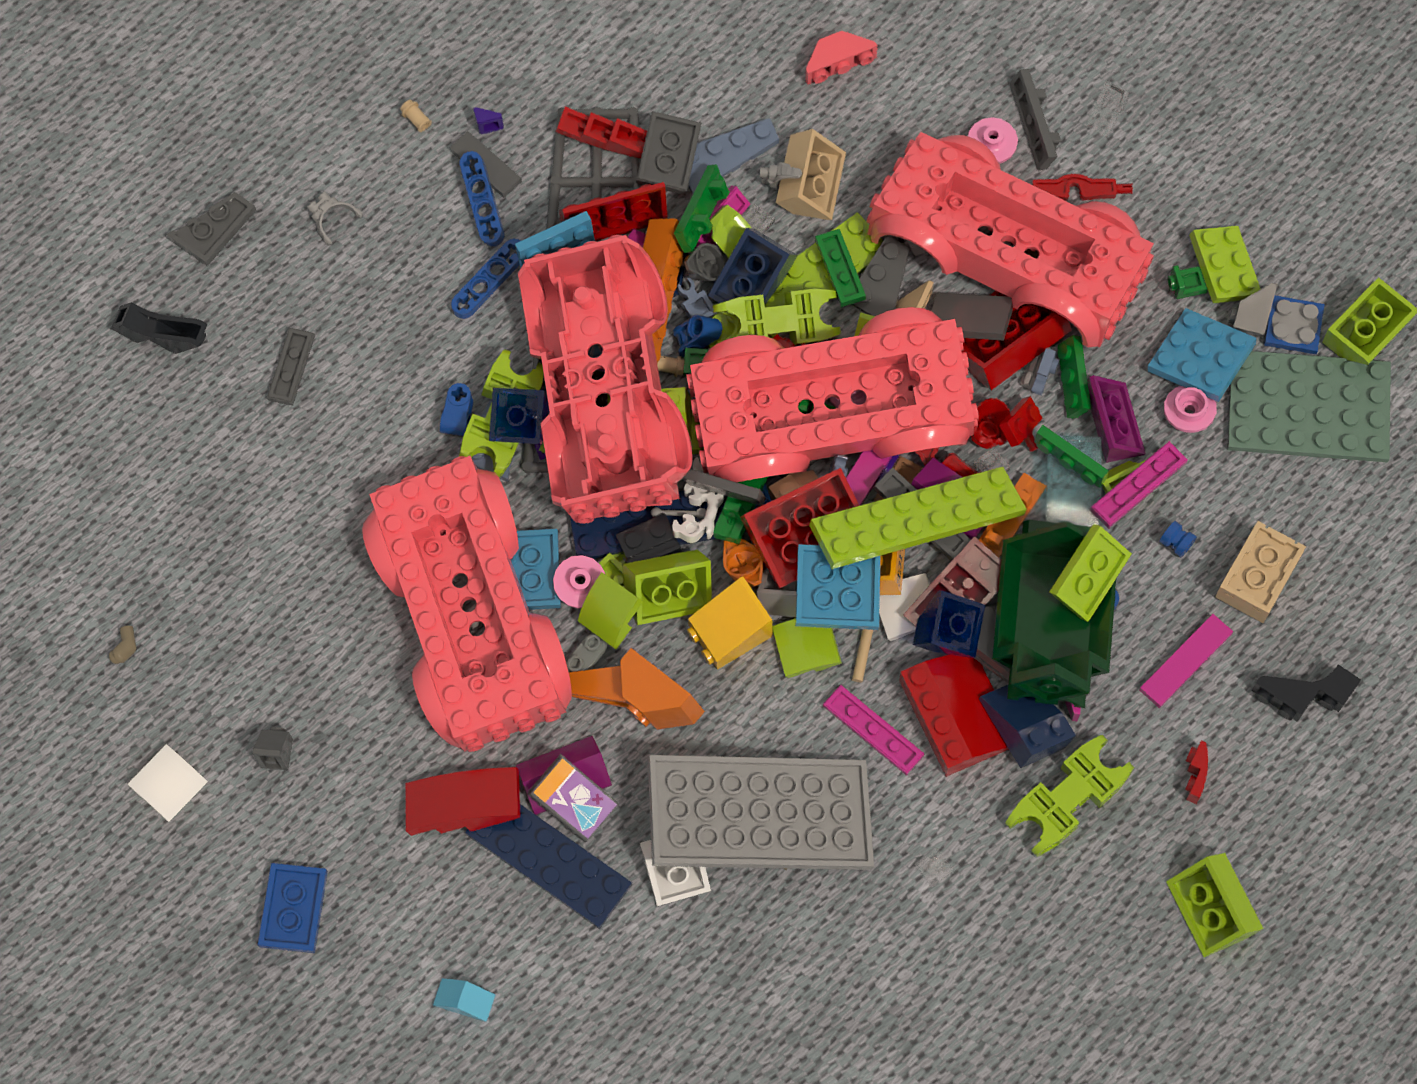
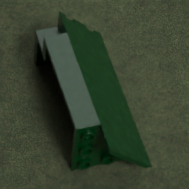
M1026 520L1023 521L1022 534H1017L1015 537L1003 540L992 659L1010 669L1007 699L1019 700V698L1028 696L1035 697L1036 703L1057 705L1058 701L1062 700L1074 704V707L1085 708L1086 694L1090 693L1091 677L1110 672L1116 580L1089 622L1080 619L1050 593L1053 585L1090 530V526L1073 525L1067 521L1055 523Z

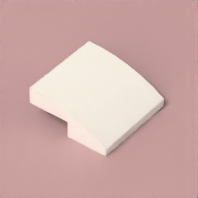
M926 573L904 578L902 580L901 595H880L879 614L888 640L893 641L913 632H921L903 614L930 585Z
M166 744L127 785L152 806L166 821L170 822L208 781Z

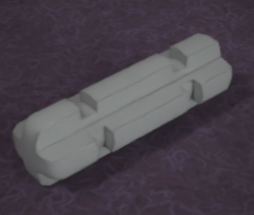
M1044 352L1026 365L1024 370L1026 375H1022L1020 381L1022 387L1032 389Z

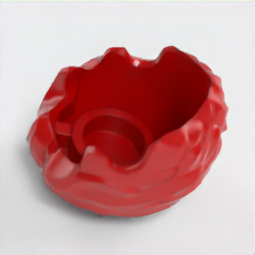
M985 399L977 405L978 426L974 427L971 439L975 444L984 449H992L998 445L1002 446L1007 442L999 424L1011 411L1000 399Z

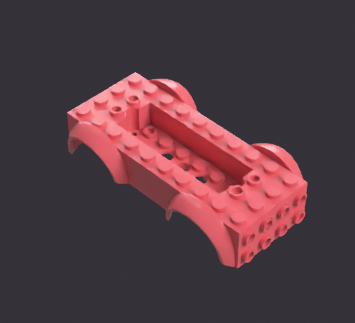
M920 132L915 140L911 139L905 150L906 155L904 158H898L893 169V175H887L881 187L882 192L880 195L876 193L871 200L869 207L872 210L867 218V223H869L868 235H870L873 243L878 245L880 237L885 235L897 236L911 241L932 255L939 263L942 273L946 275L957 271L1011 297L1012 305L1015 309H1018L1023 304H1034L1050 309L1065 317L1079 330L1083 339L1082 345L1086 347L1097 346L1100 348L1105 339H1111L1116 329L1115 324L1117 321L1122 320L1127 310L1126 305L1128 302L1131 303L1138 291L1137 287L1139 283L1143 284L1149 272L1148 268L1154 258V255L1151 254L1154 243L1141 237L1135 222L1126 212L1105 202L1092 201L1075 206L1002 171L995 155L986 145L965 135H950L935 139ZM987 226L989 227L988 230L992 231L993 234L988 236L978 231V228ZM1009 241L1014 245V247H1011L1002 242ZM1030 249L1035 252L1036 250L1039 253V257L1037 259L1025 254L1024 251Z
M614 235L607 240L599 242L589 241L584 243L583 246L561 248L555 253L537 254L530 259L524 260L525 263L518 272L530 356L542 360L550 414L541 422V430L552 503L564 508L575 522L585 524L594 521V518L602 516L607 518L620 515V512L629 510L633 512L646 509V506L655 504L659 506L672 503V500L680 499L677 482L689 472L692 466V446L685 421L678 407L661 390L652 334L665 323L668 307L664 286L655 264L646 251L638 243L629 239L627 235ZM595 344L601 345L603 348L602 354L597 358H591L588 355L589 348ZM604 369L605 374L601 379H592V374L595 370ZM602 393L609 394L611 398L610 403L605 407H599L596 404V398Z
M908 307L886 311L875 316L864 325L859 336L790 348H784L773 338L761 335L738 336L716 344L708 350L701 363L690 365L691 374H686L691 398H696L691 400L695 423L700 422L699 425H695L699 448L704 447V450L699 451L703 473H709V475L738 483L776 475L803 473L807 471L811 460L834 457L837 454L846 455L873 450L878 457L884 459L920 450L966 445L969 437L973 435L974 427L978 426L977 419H979L976 403L971 404V401H973L972 394L974 393L971 377L966 378L969 368L967 353L961 352L964 343L962 327L956 326L955 319L943 321L932 311L924 308ZM858 390L863 391L867 397L866 401L861 405H856L851 401L852 393ZM830 397H836L839 399L840 405L836 409H828L825 406V401ZM802 400H810L814 404V409L811 413L803 414L799 411L798 405Z
M460 456L453 459L447 465L431 467L426 470V473L418 476H407L400 483L392 486H381L376 489V492L369 494L374 510L364 521L362 527L365 547L376 572L385 585L396 596L406 599L424 651V655L413 668V685L427 720L439 736L450 745L461 748L463 751L475 752L482 749L484 744L488 742L504 741L510 737L509 734L517 731H530L535 728V724L543 721L547 723L556 721L561 718V714L567 713L565 709L572 699V692L564 653L550 619L546 615L529 612L511 559L519 550L518 536L511 507L498 475L495 472L478 469L471 456ZM457 574H465L468 577L467 584L462 588H457L453 585V578ZM467 600L476 601V607L471 612H465L462 609L464 602ZM474 622H482L485 625V631L482 635L473 636L470 634V626Z

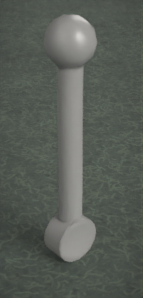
M654 507L651 510V515L657 517L664 513L671 516L689 514L696 516L699 520H703L706 509L699 508L697 511L660 510V508Z

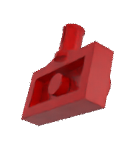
M1029 396L1022 398L999 426L1011 447L1020 445L1024 440L1030 452L1038 449L1037 444L1034 443L1033 430L1043 418L1039 408L1035 405L1032 397Z

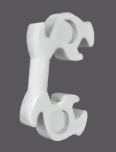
M686 483L684 494L686 497L689 496V503L700 506L706 501L708 507L704 519L700 522H696L695 517L689 514L683 515V524L681 525L677 520H674L672 524L673 535L675 538H681L688 543H695L706 532L707 539H710L714 532V520L717 510L723 503L724 496L721 494L715 495V492L690 486Z

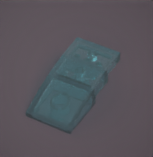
M1059 435L1101 465V437ZM1047 454L1045 521L1055 523L1067 521L1073 525L1090 527L1094 523L1100 526V520L1093 514L1090 508L1101 499V487L1086 483L1079 473L1073 469H1066L1059 463L1058 458L1052 454Z

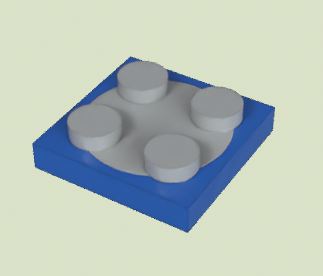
M1274 296L1267 323L1264 346L1316 355L1319 346L1324 304Z

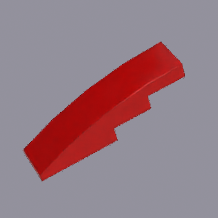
M566 106L562 111L555 132L577 141L640 159L647 135V130L618 118L613 122L592 112L587 116Z

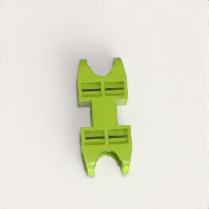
M806 289L785 292L786 305L765 308L763 295H754L724 301L713 305L712 308L713 313L722 312V315H728L734 321L735 330L725 340L745 335L768 337V334L789 332L790 340L794 344L810 343L841 334L840 327L832 328V325L823 323L819 316L821 306L829 302V299L837 298L836 291Z
M506 349L501 352L492 365L482 390V396L492 399L487 415L483 418L472 414L464 433L459 457L471 456V458L479 453L487 454L493 461V469L499 479L510 465L522 433L510 429L517 411L531 414L540 392L544 375L543 365L539 362L536 369H532L527 375L514 373L510 367L509 357L511 351Z
M1104 735L1097 736L1083 744L1062 763L1061 769L1068 777L1050 792L1040 782L1021 799L1006 820L1005 824L1010 829L1018 823L1029 820L1036 822L1041 827L1043 832L1040 836L1041 841L1031 850L1036 857L1058 846L1078 828L1080 822L1072 815L1078 805L1081 807L1090 798L1100 808L1120 790L1135 767L1130 762L1123 767L1118 766L1116 768L1105 767L1100 762L1099 752L1108 742Z

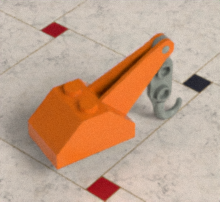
M594 633L586 636L566 660L573 698L626 708L645 727L650 724L658 730L693 725L705 712L688 691L632 648L620 660L621 666L591 669L605 653L608 643Z

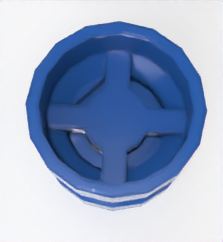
M1174 521L1164 532L1159 542L1166 547L1172 546L1174 553L1182 558L1193 545L1197 536L1192 532L1182 531V525Z

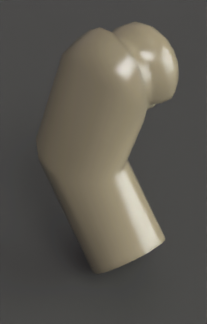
M123 626L120 628L121 642L109 653V659L112 663H124L135 653L136 642L133 626Z

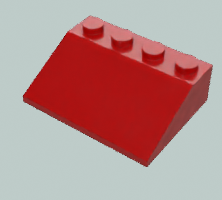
M664 182L654 185L646 184L628 192L619 191L613 196L597 197L583 204L568 205L564 209L559 210L560 221H566L587 211L591 218L595 241L632 232L633 229L646 228L651 219H668Z
M994 291L989 295L1008 297L998 291ZM1023 304L1018 309L1013 308L1004 340L964 338L963 350L961 352L967 353L968 371L976 380L992 391L1044 352L1046 348H1049L1072 331L1069 321L1058 313L1042 306Z
M839 468L744 514L740 518L755 548L780 589L797 580L798 544L819 545L809 526L811 519L860 505L842 469Z
M960 651L930 659L900 672L899 682L946 777L1009 750L979 700L980 696L990 693L994 689L981 663L968 653Z

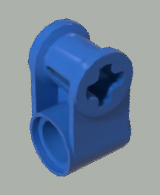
M694 315L683 324L675 327L673 335L678 339L680 347L678 349L679 356L685 357L686 348L704 349L714 341H717L722 333V324L716 318Z
M456 383L448 389L445 407L440 420V433L464 436L473 408V398L469 387L465 384Z

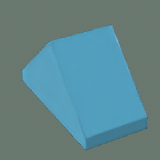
M442 978L433 1006L487 1022L496 995L464 980Z

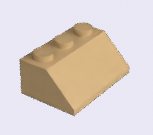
M814 129L790 135L784 163L790 164V167L801 169L802 176L797 179L788 178L780 180L776 203L792 214L832 220L846 152Z

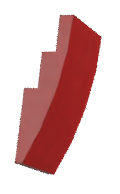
M517 767L460 771L405 783L406 832L413 836L436 829L442 834L463 827L470 831H475L520 818L519 769Z

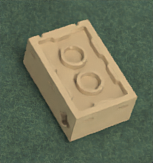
M1257 521L1222 582L1215 598L1264 624L1306 546L1299 542L1295 544V540L1271 527L1267 529L1265 524Z

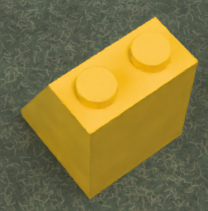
M743 576L688 618L689 628L687 632L694 643L699 641L704 649L701 653L705 661L709 665L713 663L717 670L772 637V619Z

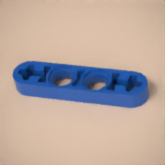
M466 152L460 159V168L479 236L486 245L498 246L504 240L505 235L485 162L477 152ZM471 159L477 162L474 164L477 175H474L468 166ZM478 181L484 182L485 189L483 192L474 193L472 190L473 185ZM491 205L492 211L488 216L482 217L479 215L481 206ZM486 223H491V227L497 232L494 234L495 238L490 239L489 236H486L490 234Z
M510 239L505 242L454 296L451 306L456 317L461 319L471 317L515 271L520 264L517 254L511 255L510 249L515 250V244L521 240ZM511 255V257L509 258V262H510V265H509L506 260H507L508 257ZM494 265H502L505 268L501 275H494L490 272ZM478 283H485L488 286L484 293H476L473 290L474 286ZM467 293H470V295H471L473 298H471V299L469 300V295H468ZM468 301V309L462 308L459 310L458 303L465 304Z

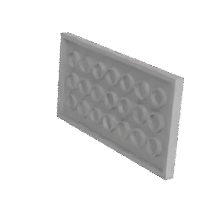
M649 755L652 866L871 870L874 867L866 760Z

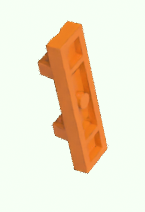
M1026 473L1022 474L1014 486L1027 509L1025 514L988 525L979 538V541L999 559L1002 556L1003 540L1016 535L1023 521L1026 520L1046 490V485Z

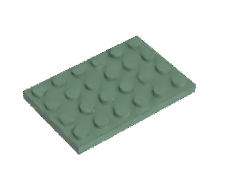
M1251 351L1230 384L1228 450L1388 463L1390 459L1391 362L1372 360L1366 365L1349 361L1345 358Z

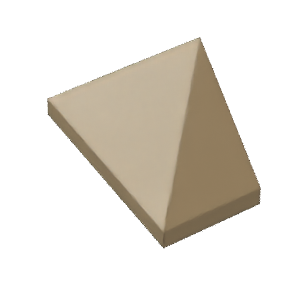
M929 280L898 300L896 309L908 307L925 309L932 295L934 282Z

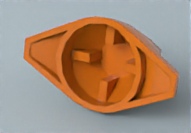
M741 539L740 544L724 541L723 565L728 575L734 581L743 576L751 588L762 583L764 561L755 546L744 539Z

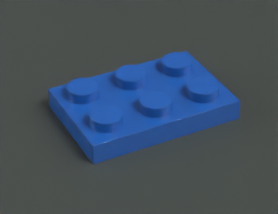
M271 863L258 940L260 948L315 953L328 874L327 869Z

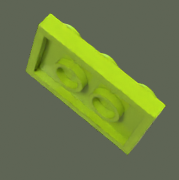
M1239 226L1197 229L1189 234L1212 303L1241 301L1261 290Z
M1093 523L1053 585L1050 593L1080 619L1089 622L1132 553L1105 529Z

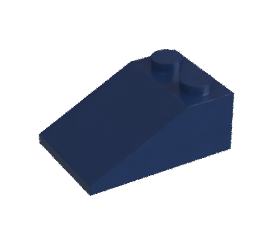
M746 228L708 296L721 303L738 297L763 295L765 306L785 279L798 255L758 230Z
M1008 685L979 698L1020 768L1066 748L1076 736L1063 713L1055 705L1036 703L1035 697L1028 696L1019 698V700L1007 699Z

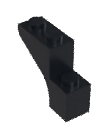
M130 302L120 306L111 329L136 343L150 340L164 349L177 354L201 346L206 337L205 330L208 324L199 319L157 314Z
M1338 664L1327 677L1313 682L1261 676L1251 691L1255 693V697L1264 704L1270 703L1278 708V713L1285 719H1294L1298 722L1315 697L1319 699V703L1324 708L1330 711L1335 710L1339 713L1359 685L1361 679Z

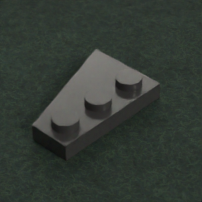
M234 192L210 207L209 211L197 219H190L186 222L187 225L176 232L175 230L169 232L166 236L171 242L208 266L253 215L256 208L255 205Z
M887 235L860 277L866 294V300L851 305L872 316L894 310L897 306L910 248Z

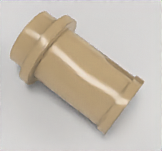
M412 100L406 101L400 108L402 116L408 118L419 132H423L430 127L432 121L418 108L419 104Z
M661 355L657 364L658 371L672 373L674 377L683 375L684 360L680 356L672 358Z

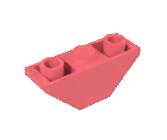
M839 31L819 39L806 68V83L808 85L814 82L816 84L822 83L829 76L836 73L840 75L845 74L854 66L870 64L877 58L876 42L845 31Z

